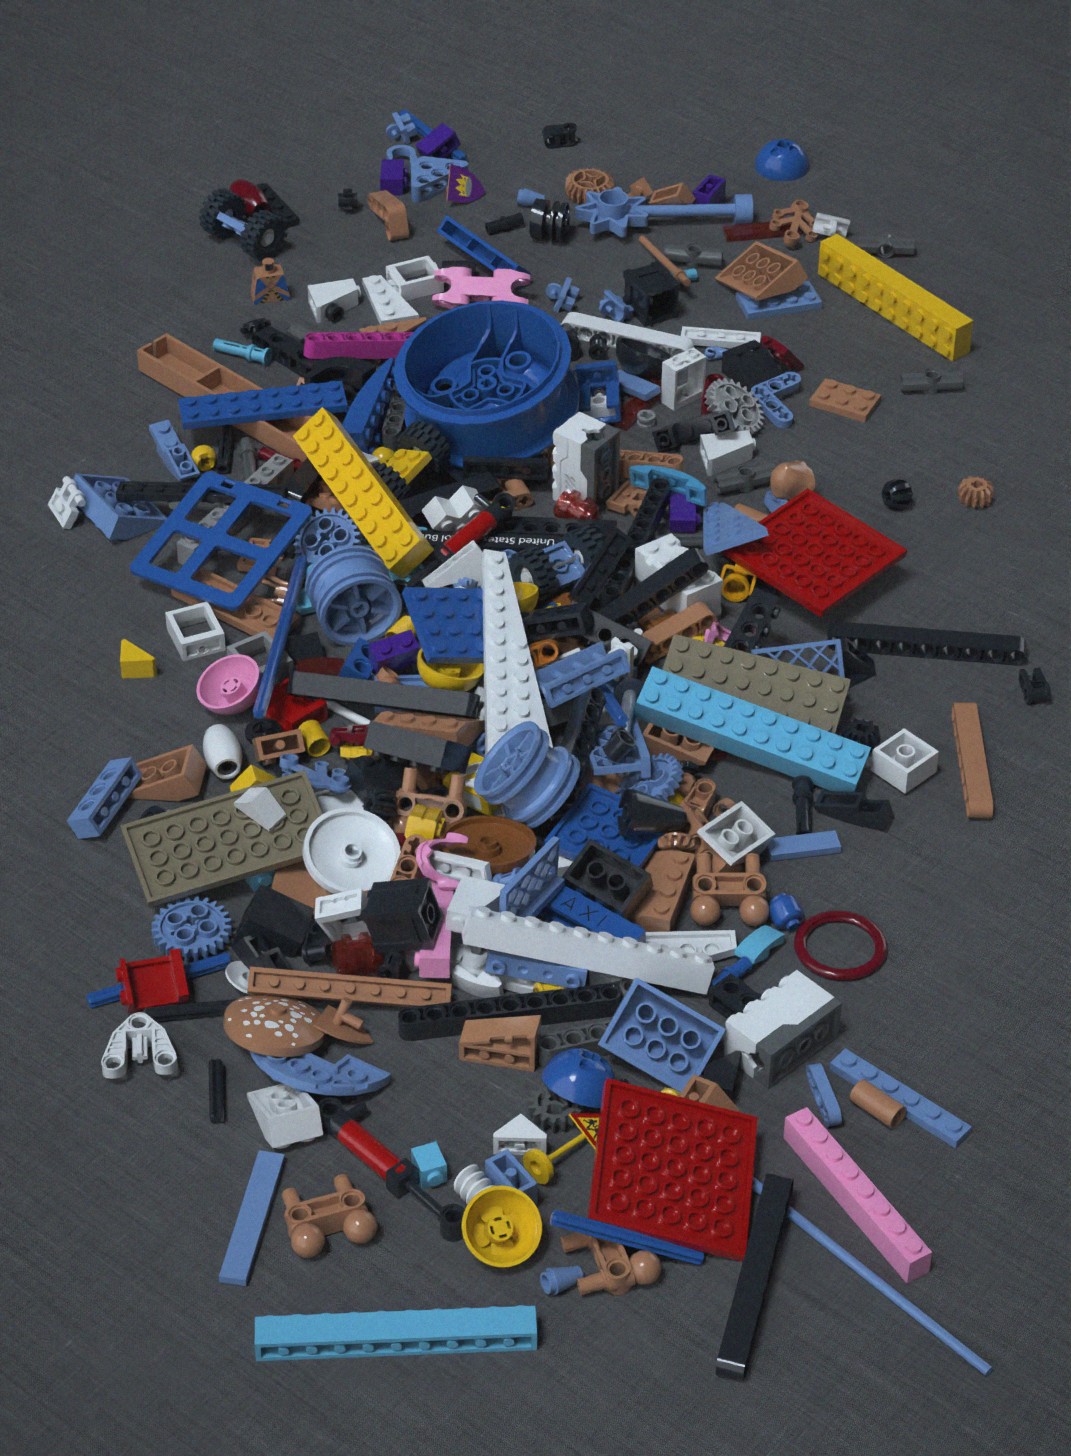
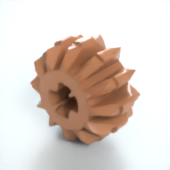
M969 476L968 479H962V483L958 487V498L960 503L965 504L966 507L971 506L974 509L976 507L983 509L984 506L990 505L994 497V487L991 481H986V478H979L978 476L973 478Z

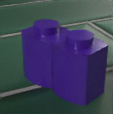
M670 493L669 531L695 532L696 526H700L699 505L687 502L686 495Z

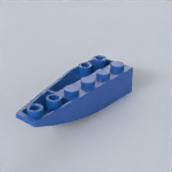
M389 358L365 383L351 404L342 424L359 449L370 455L383 443L382 428L396 385L394 358Z

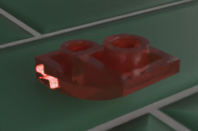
M316 657L298 660L296 668L299 672L338 676L345 662L343 658Z

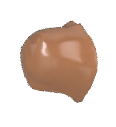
M799 460L779 464L771 473V492L777 498L791 500L807 488L814 491L815 476L812 469L804 461L801 462Z

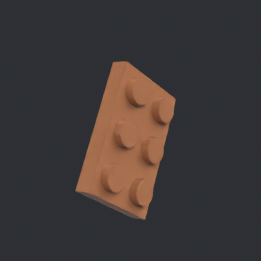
M825 378L809 399V406L865 423L881 402V394Z

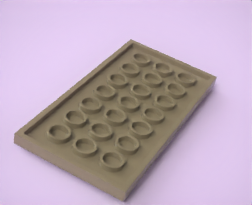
M677 634L673 635L662 669L836 734L851 679Z
M304 770L120 825L146 902L150 908L304 861L303 843L311 824L323 813ZM267 787L286 813V817L270 832L234 806V802L249 788Z

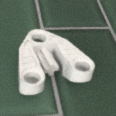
M138 1012L130 1015L111 1035L101 1061L103 1076L109 1079L123 1077L128 1068V1048H132V1060H138V1063H143V1060L148 1059V1047H152L155 1073L161 1075L175 1073L178 1070L177 1056L165 1029L145 1013ZM139 1022L146 1024L142 1028L133 1027L134 1024Z

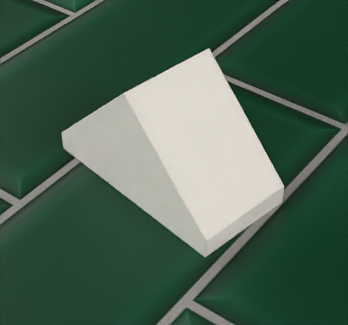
M267 787L249 788L234 802L235 807L269 832L286 817V813Z
M519 1114L493 1133V1154H498L508 1149L513 1155H524L525 1152L532 1148L540 1149L546 1153L547 1134L525 1116Z

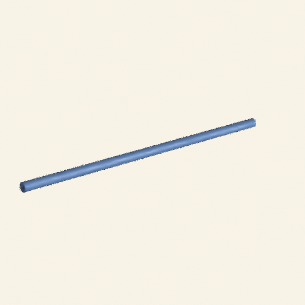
M753 1177L752 1190L761 1195L763 1184ZM789 1205L787 1218L982 1374L988 1376L992 1372L993 1367Z

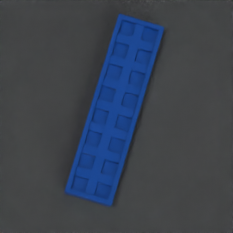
M342 381L178 398L183 430L312 416L322 407L330 413L348 412Z

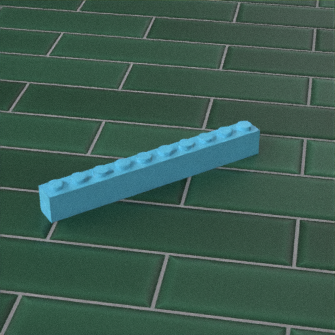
M535 1306L437 1308L433 1310L322 1313L313 1315L294 1314L288 1316L267 1315L255 1317L256 1361L537 1350Z

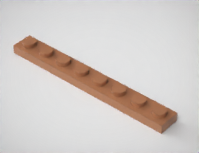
M250 967L247 993L342 1001L343 997H348L353 1003L414 1007L450 1002L452 984Z

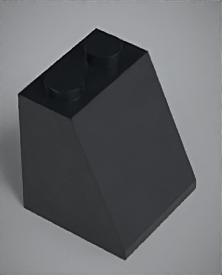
M260 884L243 913L231 947L233 948L242 938L259 932L270 950L278 947L284 957L293 958L298 949L302 951L307 927L313 920L311 917L314 908Z

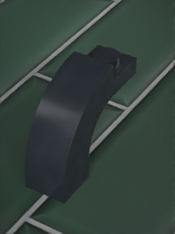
M352 357L321 359L312 363V370L304 374V385L342 381V384H348L361 390L376 372V366L367 361Z

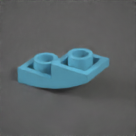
M764 925L746 937L735 949L734 955L740 958L745 956L752 964H756L768 958L770 949L784 943L785 934Z

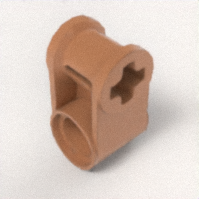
M706 778L698 780L688 796L683 800L697 806L706 819L715 805V783Z

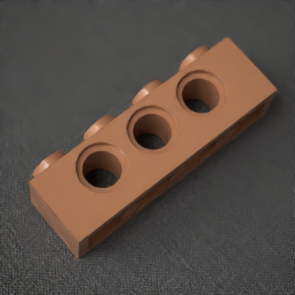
M682 801L679 806L683 807L684 812L687 814L686 824L679 831H671L670 833L688 834L696 840V848L687 852L695 854V868H697V855L707 853L711 855V873H739L742 869L740 864L730 866L697 833L700 828L709 823L701 810L693 804Z

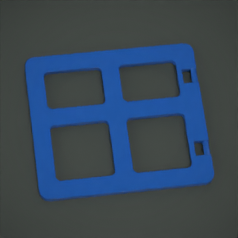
M206 472L202 474L130 564L131 573L231 611L239 610L311 518L312 509L307 504L283 498L281 495L241 481H234L215 472ZM225 483L232 485L233 487L229 489L223 486L225 485ZM210 490L236 498L212 528L186 520ZM281 503H284L289 505V507L286 509L280 507L279 505ZM251 505H257L291 517L266 548L228 535ZM175 534H181L201 542L182 568L176 573L151 565ZM216 549H222L256 561L232 593L192 580Z

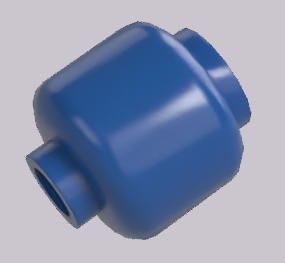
M783 893L770 901L769 916L776 928L793 931L801 925L800 922L804 918V911L793 895Z

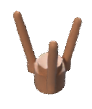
M268 573L265 577L274 582L263 579L261 583L276 588L275 596L278 599H265L275 604L283 605L289 582Z

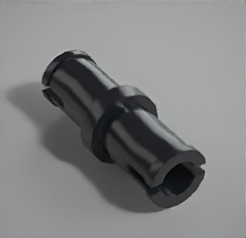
M520 212L507 217L501 216L498 220L486 222L485 229L488 235L501 230L507 231L511 227L524 224V218Z

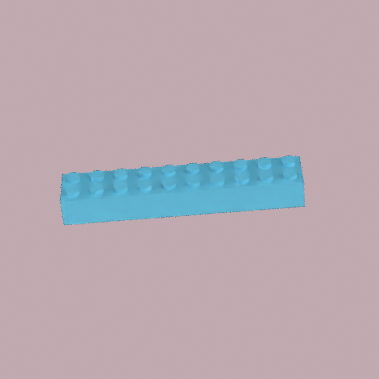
M653 666L636 701L633 716L792 777L808 776L812 779L814 785L830 791L855 792L871 747Z

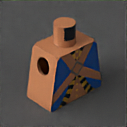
M272 258L263 259V266L253 269L250 292L254 305L290 300L281 265H274V259Z

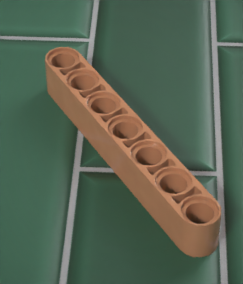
M555 445L547 448L551 471L555 464L552 455ZM620 450L619 478H630L629 468L636 465L661 466L685 473L684 459L681 455Z
M953 702L952 724L967 818H992L993 800L976 702Z

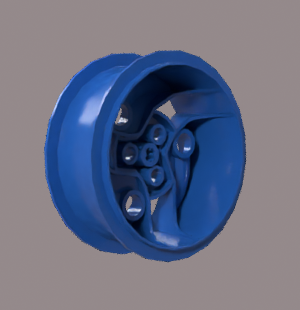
M503 300L475 302L458 306L436 315L413 332L404 342L396 357L394 378L397 391L406 403L404 415L406 427L412 422L420 421L421 423L423 421L426 422L427 426L432 425L435 431L438 430L440 432L439 435L445 437V443L450 445L448 449L451 450V458L446 464L453 467L463 468V456L531 458L540 454L553 444V432L555 429L563 425L569 418H572L578 411L580 393L576 378L569 369L572 350L566 331L555 318L541 309L524 303ZM443 384H449L452 386L448 390L439 391L440 387Z

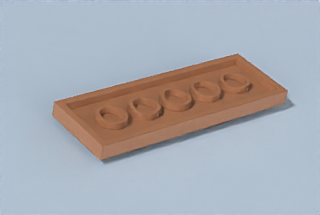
M201 568L192 579L228 593H232L238 586L204 568ZM171 589L172 596L190 605L206 602ZM252 593L242 608L236 611L209 603L216 618L252 636L266 631L274 638L282 606L255 593ZM294 613L289 633L301 623V616Z

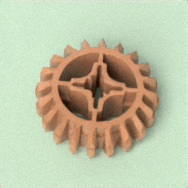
M594 168L573 171L565 181V192L568 199L572 200L573 203L578 202V205L586 204L587 191L601 193L602 191L615 188L612 175L606 171L602 172L601 169L595 170Z

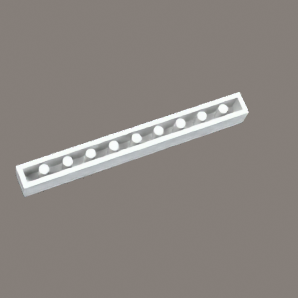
M469 906L462 930L463 944L629 979L637 977L644 982L705 995L707 994L715 969L712 958L702 952L694 954L685 952V950L678 947L670 949L661 947V945L655 942H637V940L631 937L618 938L607 932L595 933L583 927H566L562 923L555 921L547 923L532 916L524 918L515 916V914L508 911H502L501 913L491 911L484 906Z

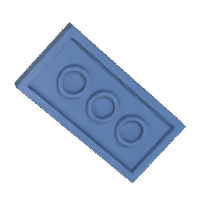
M804 281L800 287L793 291L759 301L740 292H736L735 298L747 320L822 309V301L810 281Z

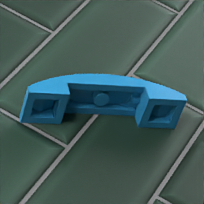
M636 465L629 468L630 484L648 490L652 480L664 478L669 481L671 491L686 495L687 502L701 506L707 505L706 487L686 473L653 465Z

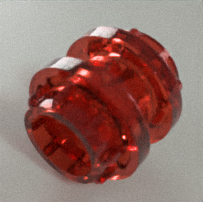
M574 489L562 492L554 506L553 513L557 518L596 519L599 508L594 503L595 500L588 496L582 500L580 499L581 492Z
M360 932L358 940H352L350 934H342L340 940L332 943L333 966L338 974L344 973V975L355 976L356 970L362 969L363 974L368 976L372 975L374 970L382 965V953H376L374 946H372V938L368 932Z

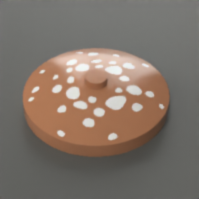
M260 994L248 995L233 1001L225 1011L223 1027L228 1037L241 1047L255 1053L275 1057L300 1056L319 1048L325 1039V1033L313 1027L321 1013L311 1005L292 997Z

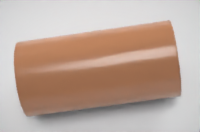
M865 1079L860 1080L850 1093L849 1099L851 1102L891 1129L896 1128L906 1115V1106Z

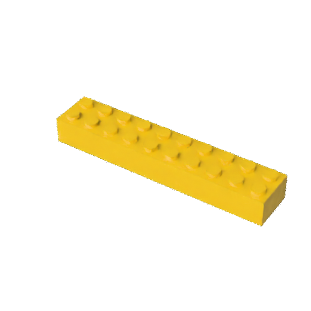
M839 234L820 241L818 274L952 362L970 353L974 320Z
M322 407L293 435V438L391 572L404 579L434 551L433 547L337 417Z

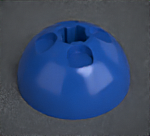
M776 139L764 145L758 152L754 165L755 170L761 176L775 181L796 180L803 177L809 170L808 158L803 148L796 142L787 139Z
M583 1048L568 1049L555 1055L546 1064L541 1074L545 1085L557 1095L573 1103L594 1108H601L603 1084L606 1078L616 1080L611 1066L602 1056Z

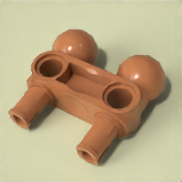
M404 768L402 788L396 791L398 799L396 803L398 808L395 811L396 816L393 817V822L389 824L394 833H405L408 816L416 804L427 806L428 809L431 807L441 809L443 812L442 818H446L444 828L457 820L465 818L467 800L463 797L464 775H451L449 795L445 797L418 793L416 790L418 769ZM404 797H408L412 801V808L410 810H404L401 806V801ZM450 804H456L459 807L460 812L457 817L449 815L448 807Z
M707 853L697 855V874L692 878L693 903L690 907L693 921L701 926L713 925L720 917V906H740V917L742 921L750 926L762 925L768 919L770 908L766 901L767 883L765 876L760 873L758 854L751 853L745 856L746 873H711V855ZM705 887V888H708L709 890H708V891H703V890H701L700 888ZM749 888H756L758 890L752 891Z
M340 1174L334 1178V1186L337 1192L301 1202L295 1188H288L283 1191L282 1198L287 1208L284 1212V1218L288 1227V1235L291 1238V1247L297 1255L303 1258H313L320 1254L324 1248L325 1235L344 1231L349 1241L359 1244H365L375 1236L377 1221L371 1212H368L365 1195L362 1191L353 1189L346 1174Z
M577 1232L560 1237L561 1246L565 1254L588 1247V1249H591L598 1266V1273L576 1279L581 1296L602 1289L615 1295H622L629 1292L636 1283L649 1285L657 1281L662 1269L660 1259L655 1253L648 1250L638 1251L628 1259L622 1244Z

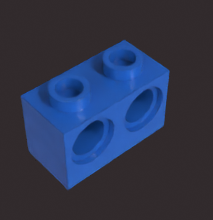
M360 637L358 638L338 675L339 677L372 680L375 674L371 672L375 670L369 660V642Z

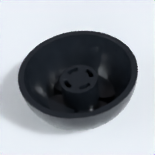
M617 338L616 355L620 365L629 374L639 378L649 379L661 375L662 362L673 357L668 352L651 344L632 338Z

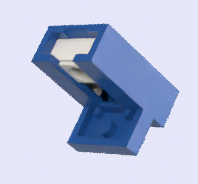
M616 360L575 365L580 393L578 412L584 413L603 423L621 421V385Z

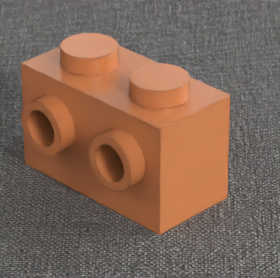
M301 729L252 739L256 762L263 761V765L277 763L276 758H280L282 754L291 753L299 757L300 753L305 752Z

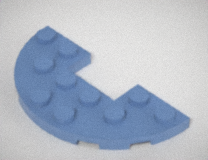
M250 1051L255 1063L271 1076L274 1081L291 1086L298 1092L307 1091L322 1095L348 1096L377 1091L390 1083V1073L349 1054L333 1064L311 1053L294 1057H275Z

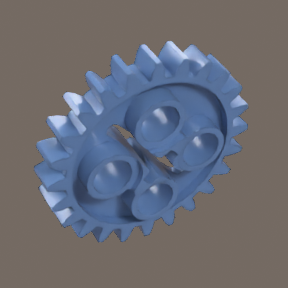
M333 507L331 512H329L327 508H324L323 514L316 510V516H311L310 521L299 532L300 535L295 537L297 542L293 544L297 556L305 555L307 557L308 568L311 564L316 563L319 558L334 549L349 545L362 546L360 539L363 536L353 519L343 509L337 512L335 507Z
M660 753L658 757L653 754L650 759L651 777L641 778L639 771L630 772L629 775L623 776L625 780L618 783L620 788L615 790V793L622 796L625 789H635L668 801L667 797L675 795L673 790L680 787L678 782L683 780L681 777L684 773L683 767L669 753L665 756L663 753Z
M187 896L185 902L176 899V905L168 902L167 909L160 908V915H154L155 921L152 922L151 929L154 945L159 946V952L166 951V956H169L170 950L180 948L181 956L184 957L185 962H188L190 957L198 961L201 955L204 958H208V953L217 955V948L223 950L224 943H229V936H232V921L229 918V912H225L223 905L218 907L216 900L209 904L207 897L203 901H199V897L196 896L194 901H190Z

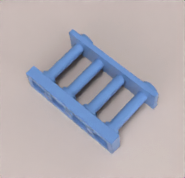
M598 642L535 672L540 695L544 694L547 706L553 708L581 695L592 687H598L631 670L623 649H617L606 655L603 643Z
M490 950L487 953L485 972L567 988L585 986L588 969Z

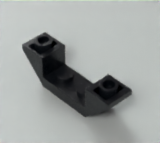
M724 410L675 422L653 431L652 435L659 452L677 447L683 442L698 439L703 434L715 433V436L735 431L736 429L730 410Z

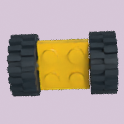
M412 422L399 435L397 443L400 450H397L387 463L380 464V462L371 464L398 501L411 497L412 492L409 491L410 486L407 484L419 472L423 473L425 471L426 475H434L451 458V450L448 449L450 445L445 443V437H441L439 435L440 432L438 430L435 431L432 425L427 426L426 422Z

